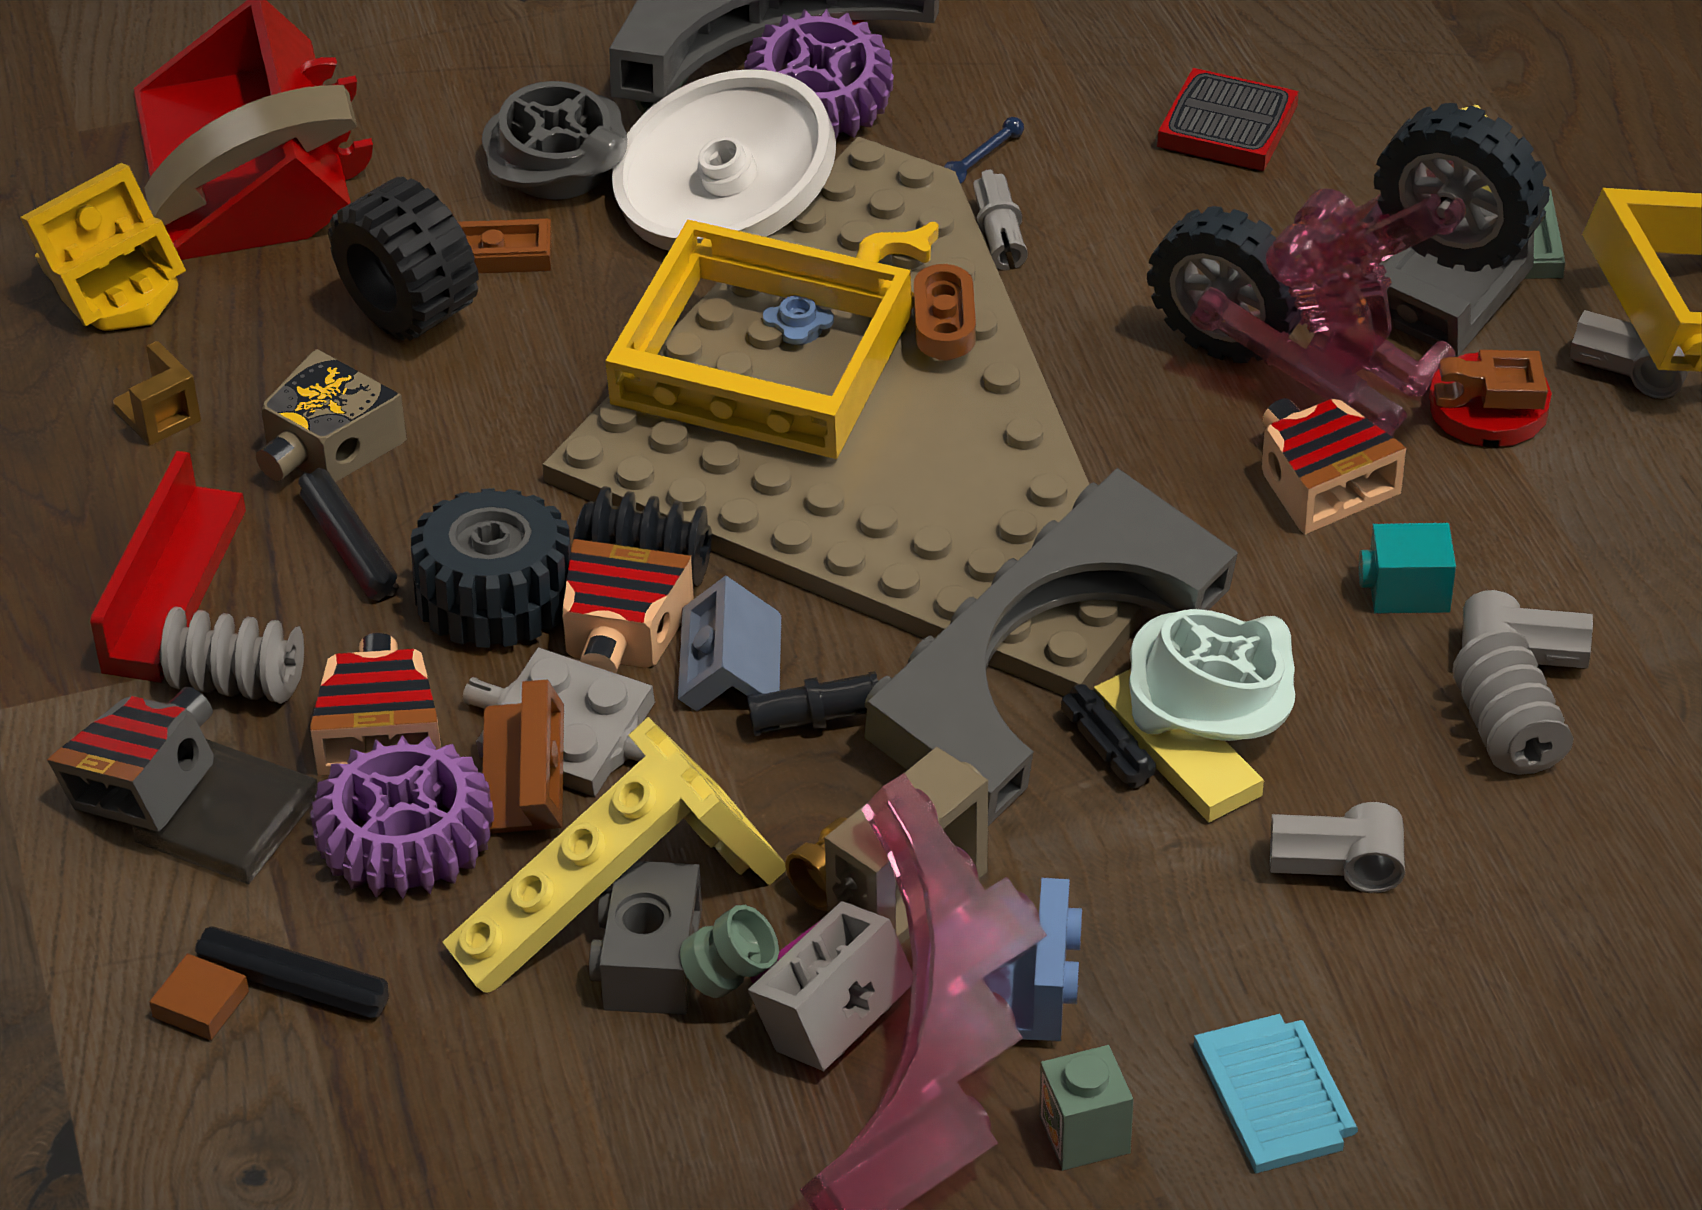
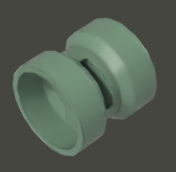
M747 905L734 906L717 918L714 926L702 927L689 935L682 942L680 948L681 964L687 978L696 989L712 998L724 997L737 989L744 982L745 977H754L764 972L777 962L779 954L778 939L773 927L765 916L755 908Z

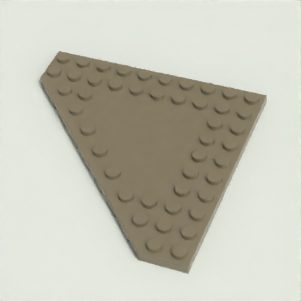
M857 137L834 161L824 187L812 203L794 220L767 236V238L856 258L859 243L869 235L879 232H907L919 229L929 222L938 223V239L931 245V260L929 262L922 263L911 256L891 254L885 256L879 263L910 270L911 291L913 293L915 276L928 266L951 264L966 270L973 279L976 342L973 349L964 356L948 361L938 360L924 354L916 344L913 307L912 314L906 324V330L902 332L837 459L611 405L608 396L543 463L545 483L592 502H595L603 486L611 488L613 506L619 507L627 491L634 492L636 495V510L640 512L643 511L648 499L651 496H656L660 502V516L665 517L675 501H681L684 509V521L689 522L699 506H705L707 508L708 526L712 530L711 551L922 638L928 636L936 638L950 625L952 616L957 608L969 597L978 599L991 586L996 573L1002 565L1011 558L1019 560L1032 548L1034 540L1041 529L1052 520L1060 522L1072 511L1076 499L1089 485L956 172L861 137ZM717 282L671 330L657 355L832 396L873 318L817 305L821 309L832 311L834 315L833 325L828 329H822L821 335L810 343L801 345L789 344L783 341V333L775 327H768L763 323L764 310L769 307L780 306L781 302L786 299L785 297ZM1089 600L1048 609L1030 618L1012 631L999 645L988 665L1062 696L1069 694L1072 687L1077 684H1085L1091 689L1141 624L1142 605L1115 600Z

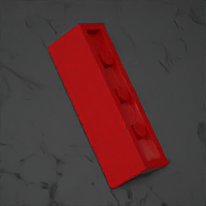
M176 451L91 615L90 623L102 674L162 683L165 676L160 663V645L166 617L173 607H181L185 610L187 627H189L192 617L197 612L246 512L243 493L196 486L190 452Z

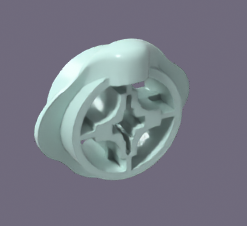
M1201 609L1182 610L1151 619L1138 631L1130 649L1131 674L1129 677L1132 716L1139 729L1147 734H1161L1173 729H1181L1204 738L1221 741L1252 739L1267 735L1278 729L1286 721L1295 702V689L1293 685L1295 666L1292 655L1291 634L1285 622L1276 616H1263L1250 621H1241L1215 611Z

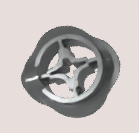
M562 81L538 82L515 91L505 100L500 112L488 121L482 134V145L488 160V171L496 181L506 186L515 187L521 192L534 197L554 200L577 197L598 186L605 178L608 170L618 164L623 158L628 140L621 121V111L615 102L605 96L597 95L582 86Z

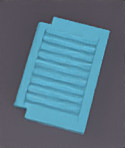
M1276 1014L1194 1035V1046L1255 1174L1343 1151L1344 1141L1342 1138L1353 1136L1358 1132V1128L1304 1021L1299 1020L1285 1024L1281 1015Z

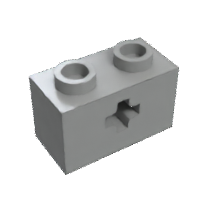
M841 901L757 980L748 991L776 1052L824 1071L869 1026L885 1013L916 982V979L890 919Z

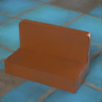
M548 679L522 681V703L492 705L484 710L482 773L484 774L485 781L489 784L490 798L494 811V821L491 822L492 826L489 828L490 834L562 828L564 703Z

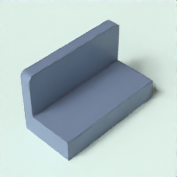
M726 575L682 608L678 699L695 711H699L731 686L745 695H759L780 691V613Z

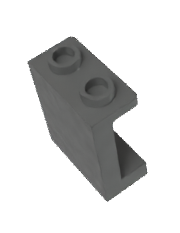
M1480 207L1484 217L1496 215ZM1534 233L1518 255L1514 258L1510 256L1504 265L1495 269L1485 265L1478 272L1465 271L1463 265L1456 264L1453 269L1437 264L1438 258L1430 254L1423 257L1411 248L1414 243L1406 238L1385 263L1369 256L1357 270L1358 311L1458 357L1533 268Z

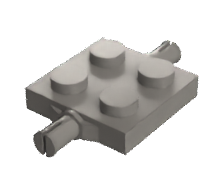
M537 648L517 680L511 683L509 687L501 688L480 681L475 677L469 680L470 684H466L463 692V702L483 709L492 705L522 703V681L549 680L564 703V787L595 797L612 771L628 759L639 762L645 757L644 753L628 735L643 722L655 703L652 685L541 648ZM484 730L476 740L480 758H483Z

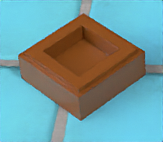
M187 953L149 1001L152 1017L212 1040L248 994L247 978L245 975Z

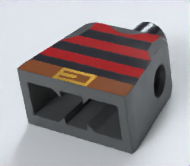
M184 687L167 704L130 696L120 700L53 753L47 761L74 810L159 832L213 765L214 754L200 729L212 716L213 710L209 701L199 691L191 687Z

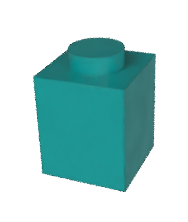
M1449 523L1373 524L1370 550H1360L1359 583L1361 588H1371L1374 613H1447L1451 611L1456 563Z

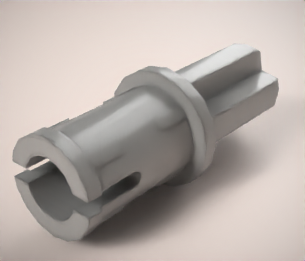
M991 169L982 171V177L973 183L980 211L977 215L978 226L981 233L987 237L990 254L996 268L1010 270L1006 257V252L1008 251L1012 254L1015 268L1020 267L1028 257L1027 247L1024 244L1019 227L1022 223V212L1019 206L1012 201L1006 177L1003 174H993Z

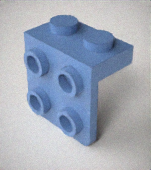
M1041 879L1038 923L940 918L930 924L921 1010V1025L926 1032L942 1035L1061 1041L1063 1004H1077L1079 962L1066 961L1067 950H1080L1082 908H1069V879Z

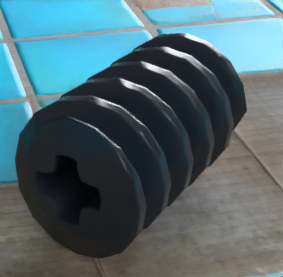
M603 486L595 502L590 501L582 507L576 522L573 541L578 539L691 556L693 584L699 586L702 584L710 559L712 530L708 526L707 508L705 506H699L689 522L684 521V509L681 501H675L665 517L660 516L658 497L651 496L643 511L640 512L636 510V495L634 492L627 491L619 507L613 506L611 488Z

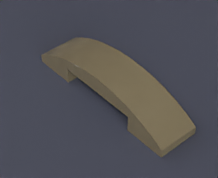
M323 85L289 90L245 104L208 123L181 143L160 164L144 187L147 204L153 216L162 220L165 226L206 205L203 184L295 137L306 152H309L356 128L357 123L349 92L344 85Z

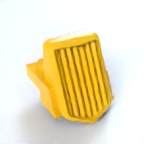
M123 163L110 168L20 217L38 252L35 254V257L42 271L53 282L61 300L81 320L84 326L92 324L99 330L110 331L152 325L178 291L176 276L186 271L162 220L153 216L129 165Z

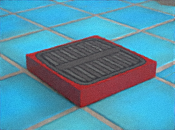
M1193 68L1158 130L1157 147L1264 171L1298 106L1299 91Z

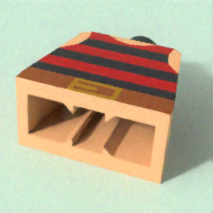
M1283 398L1275 401L1265 411L1263 416V424L1266 427L1262 457L1263 474L1304 535L1401 494L1406 447L1343 401L1329 399L1301 411L1290 399Z
M574 539L571 547L563 603L566 652L574 658H580V662L613 673L617 672L619 664L649 668L656 665L682 624V608L694 600L691 556Z
M372 633L360 641L359 652L339 653L328 658L310 728L318 776L330 775L331 764H348L347 761L349 760L351 749L362 753L372 751L375 739L386 747L397 745L402 735L410 745H418L429 736L434 746H436V750L441 748L437 714L421 652L416 649L398 650V644L392 636L384 633Z

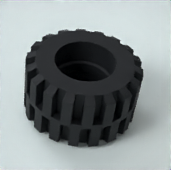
M396 177L338 210L330 220L331 228L328 229V238L331 244L332 258L339 276L348 293L362 312L385 333H391L395 338L401 340L406 338L409 340L415 339L469 306L473 302V298L477 296L478 285L476 281L479 280L478 269L466 235L448 207L429 188L425 189L420 182L412 178L407 180L405 177Z

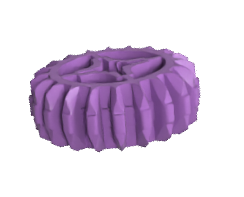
M827 8L821 16H811L804 9L799 19L794 20L783 14L779 26L766 24L762 37L753 38L750 53L747 54V60L744 64V70H768L782 73L803 82L811 88L825 106L835 132V139L838 133L841 132L855 138L859 125L872 128L877 114H884L888 98L890 97V91L893 90L892 58L890 57V50L885 49L882 35L871 34L867 22L852 25L849 13H846L839 19L830 16Z
M402 735L397 745L385 747L375 739L372 751L362 753L351 749L349 760L347 761L348 764H331L328 779L318 782V791L315 795L316 800L312 802L313 810L311 811L315 846L320 851L321 858L326 859V864L331 869L332 875H344L351 889L368 883L369 888L377 897L387 888H395L403 899L408 888L421 886L431 894L434 881L442 879L455 884L459 868L474 869L478 852L488 850L489 828L492 826L491 822L494 821L489 784L485 781L484 774L478 773V768L474 765L472 757H460L453 744L436 750V746H434L429 736L418 745H410ZM442 804L450 809L448 813L439 810ZM358 819L367 822L362 828L355 824Z

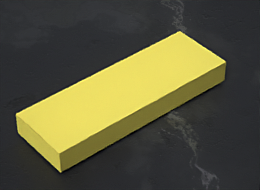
M1131 669L1094 686V691L1105 703V708L1115 714L1138 741L1139 748L1145 749L1155 761L1156 769L1208 823L1263 795L1264 780L1226 741L1204 738L1181 729H1173L1161 734H1147L1141 731L1135 724L1132 716L1129 687Z

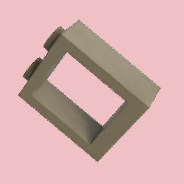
M935 747L825 837L827 914L843 901L889 918L900 944L910 938L987 873L988 779L983 777L971 764L960 762L939 747Z

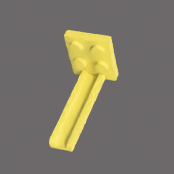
M647 717L628 735L644 753L645 757L443 941V944L477 988L485 993L496 990L683 818L711 848L714 846L740 875L748 868H751L770 886L786 871L785 862L719 784L658 725Z

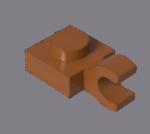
M1479 349L1477 361H1466L1457 357H1447L1439 360L1441 381L1455 382L1449 384L1435 383L1434 392L1438 406L1455 408L1466 404L1476 396H1481L1483 408L1513 410L1544 409L1548 388L1540 351Z

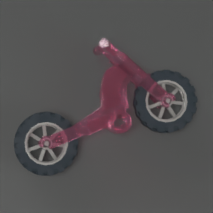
M1457 103L1441 104L1435 111L1430 106L1423 108L1412 119L1409 118L1401 126L1380 154L1376 163L1380 168L1374 174L1373 182L1374 189L1380 190L1381 194L1360 207L1356 208L1353 202L1339 191L1327 188L1319 189L1308 198L1297 212L1294 224L1287 226L1277 238L1271 234L1273 228L1261 220L1256 224L1248 219L1247 213L1233 209L1231 213L1223 212L1222 207L1212 206L1208 207L1203 213H1200L1199 209L1187 213L1182 220H1179L1150 256L1149 264L1153 266L1147 272L1148 286L1154 287L1155 292L1151 295L1152 301L1156 309H1163L1167 315L1164 318L1166 324L1173 331L1179 329L1186 336L1184 341L1195 349L1201 346L1208 350L1209 356L1223 360L1225 356L1232 357L1233 363H1248L1252 357H1255L1257 361L1264 360V363L1267 365H1274L1324 399L1343 401L1393 437L1395 431L1407 419L1406 411L1368 386V382L1355 373L1361 369L1371 371L1408 396H1422L1431 384L1434 373L1439 369V360L1455 357V351L1448 343L1438 341L1416 361L1387 340L1392 329L1387 289L1392 284L1390 277L1384 276L1387 273L1384 265L1379 264L1411 247L1423 257L1430 254L1438 258L1437 264L1451 269L1456 264L1463 265L1465 271L1469 272L1481 271L1485 265H1489L1491 269L1499 268L1507 262L1510 256L1514 258L1518 255L1545 217L1546 211L1543 209L1549 202L1550 196L1549 187L1543 186V180L1547 176L1545 168L1541 161L1535 162L1531 155L1534 148L1524 136L1518 139L1510 132L1513 126L1499 117L1495 121L1486 117V111L1483 109L1469 106L1467 110L1458 109ZM1487 185H1488L1489 188H1490V190H1491V192H1489V191H1487V190H1485V189H1483V188H1481V187H1484V186H1487ZM1480 207L1496 215L1484 217ZM1197 268H1198L1204 275H1199V273H1198V271H1197ZM1247 304L1258 309L1259 311L1250 312ZM1298 323L1302 326L1304 323L1307 324L1309 333L1315 332L1313 339L1306 349L1289 339Z

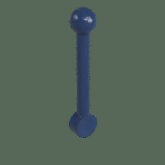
M1017 117L1007 118L1002 125V130L961 161H949L944 167L955 171L959 182L962 183L970 167L1008 138L1015 139L1020 137L1024 131L1023 122Z

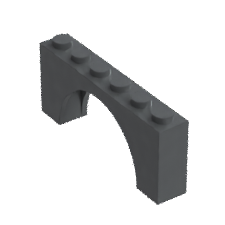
M1116 468L1099 485L1095 482L1089 484L1076 499L1072 511L1060 522L1056 520L1048 522L1038 533L1032 548L1019 560L1011 558L1005 562L996 573L991 586L978 599L974 597L967 598L955 611L950 625L936 638L932 636L924 638L913 650L908 664L893 678L885 676L874 685L865 701L867 716L864 738L907 770L935 747H939L960 762H967L974 766L983 777L988 779L989 826L1028 788L1034 753L1010 730L1002 719L988 688L986 668L993 654L1006 637L1035 615L1054 607L1079 601L1115 600L1130 602L1158 610L1165 614L1189 609L1209 610L1230 590L1238 552L1119 468Z

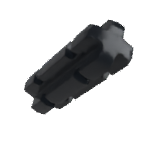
M1077 684L1072 687L1069 694L1062 697L1061 710L1072 723L1076 722L1078 724V730L1103 760L1110 762L1111 769L1122 782L1127 783L1131 788H1139L1144 785L1147 778L1155 774V761L1145 749L1139 748L1138 741L1115 714L1105 708V703L1094 690L1089 689L1085 684Z

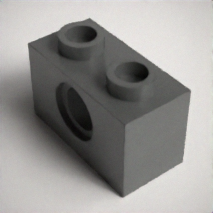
M636 861L613 882V888H607L600 894L598 922L599 928L605 929L604 940L593 939L589 976L590 981L601 982L604 1010L687 1015L691 982L687 978L681 964L680 948L682 942L689 935L699 930L702 900L699 864Z

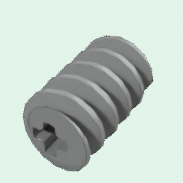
M173 607L166 617L162 632L160 663L168 684L175 689L182 690L184 687L193 686L195 690L201 693H210L217 689L220 694L229 697L241 692L244 697L250 700H258L265 695L269 701L281 704L288 701L301 679L304 663V638L301 627L298 626L292 630L288 640H284L282 623L278 620H271L266 626L263 637H259L258 621L254 617L249 616L243 620L237 634L235 633L233 617L226 613L218 617L214 630H211L209 613L204 610L195 612L189 627H187L185 610L181 607Z
M1497 629L1486 631L1471 639L1460 650L1453 663V678L1461 691V695L1478 728L1482 741L1487 747V752L1493 764L1507 773L1517 775L1537 773L1551 768L1564 759L1572 748L1574 738L1568 725L1564 724L1565 719L1560 708L1555 705L1556 700L1550 688L1546 686L1547 682L1542 671L1537 668L1538 663L1533 652L1528 650L1529 644L1525 636L1515 630Z

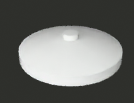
M735 70L718 73L696 80L675 90L653 105L639 118L627 133V149L623 158L613 167V191L626 221L634 232L645 241L669 251L687 219L767 237L799 216L824 187L834 164L836 154L835 132L822 101L803 82L791 76L768 70ZM697 237V242L701 243L703 238Z

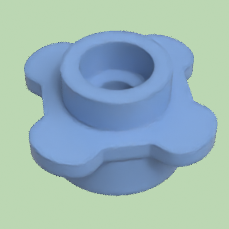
M794 295L784 299L778 307L765 309L763 312V323L768 327H775L781 331L784 342L802 345L816 340L821 335L822 329L830 328L834 323V315L832 311L821 309L815 305L812 299Z

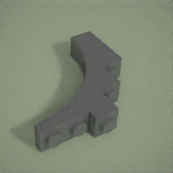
M637 0L609 48L611 97L657 103L674 92L682 81L704 63L736 46L752 41L753 38L762 37L766 24L779 26L783 14L796 20L800 18L804 9L811 16H821L827 8L830 16L837 19L849 13L851 20H901L934 23L939 13V0Z

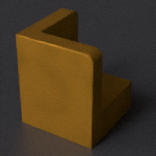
M159 341L146 346L152 377L129 388L128 392L113 400L117 414L149 446L201 421L194 376Z

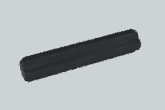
M317 468L311 474L303 473L298 480V484L301 487V497L366 595L374 601H380L386 595L393 596L399 589V585L396 582V571L330 473L322 468Z
M214 926L205 928L195 946L198 958L245 975L247 980L365 1017H379L389 999L388 982L383 978Z

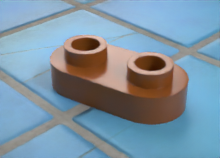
M936 264L922 269L915 276L914 315L916 344L924 354L938 360L948 361L966 355L975 345L976 316L973 279L961 267L951 264Z

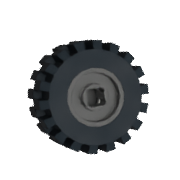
M495 488L481 489V492L478 493L466 491L456 494L455 499L451 501L442 500L433 505V512L423 513L417 520L418 528L413 529L411 534L415 605L418 607V615L422 621L430 622V630L439 636L449 634L450 641L462 645L472 642L476 643V647L490 648L491 644H503V647L517 645V641L524 638L530 641L542 636V629H553L561 622L560 615L563 614L571 546L569 526L566 520H561V512L555 506H545L544 499L535 495L523 496L521 491L508 489L505 492L495 491Z

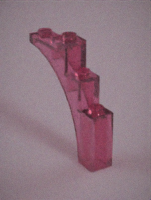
M905 773L882 786L862 808V811L889 858L906 908L913 957L910 1018L897 1068L874 1114L842 1155L800 1189L812 1210H903L998 1144L990 1132L991 1123L986 1111L975 1098L965 1095L958 1084L1002 1056L1023 1038L1015 1027L1016 1020L1011 1007L1002 996L991 992L985 981L1022 958L1047 936L1040 926V917L1032 901L1022 892L1016 891L1007 877L984 890L978 881V872L970 856L960 847L954 846L938 823V814L931 799L922 790L914 788Z

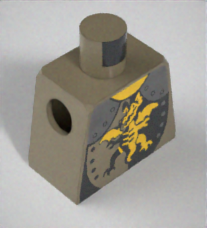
M316 349L264 402L261 413L267 444L257 451L256 460L264 474L274 481L282 480L296 468L309 474L317 468H322L328 471L334 481L337 482L407 440L401 394Z

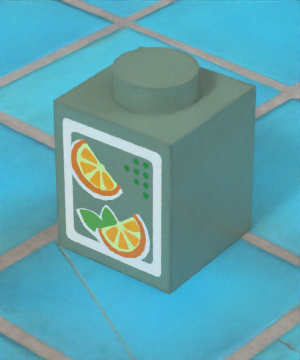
M1105 1045L1040 1062L1039 1117L1062 1171L1131 1153L1134 1099L1110 1046Z

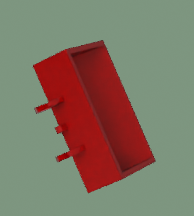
M246 0L134 87L133 95L149 179L160 164L181 143L224 114L250 102L281 92L305 87L323 86L327 79H332L337 66L336 57L315 58L312 41L267 0ZM356 75L337 79V82L333 85H344L349 92L352 102L357 90ZM350 130L306 152L295 137L203 184L207 204L165 225L180 259L185 260L309 239L329 224L332 216L338 210L351 203L345 180L354 178L368 165L373 152L372 138L353 141L350 147L340 148L339 145L341 143L347 142L351 133Z

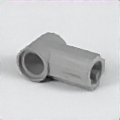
M1586 310L1582 313L1571 344L1570 359L1629 376L1637 389L1652 398H1670L1680 391L1689 371L1658 370L1632 323ZM1677 347L1673 356H1684V353L1680 347Z
M1497 590L1482 591L1466 600L1463 607L1462 648L1471 639L1486 631L1497 629L1515 630L1525 636L1529 644L1528 650L1533 652L1538 664L1588 668L1591 655L1593 614L1520 608V604L1513 596Z
M1366 802L1356 805L1347 811L1344 817L1272 814L1271 873L1341 875L1345 877V880L1351 887L1359 891L1379 893L1391 890L1398 886L1405 876L1404 823L1402 815L1396 808L1380 802Z

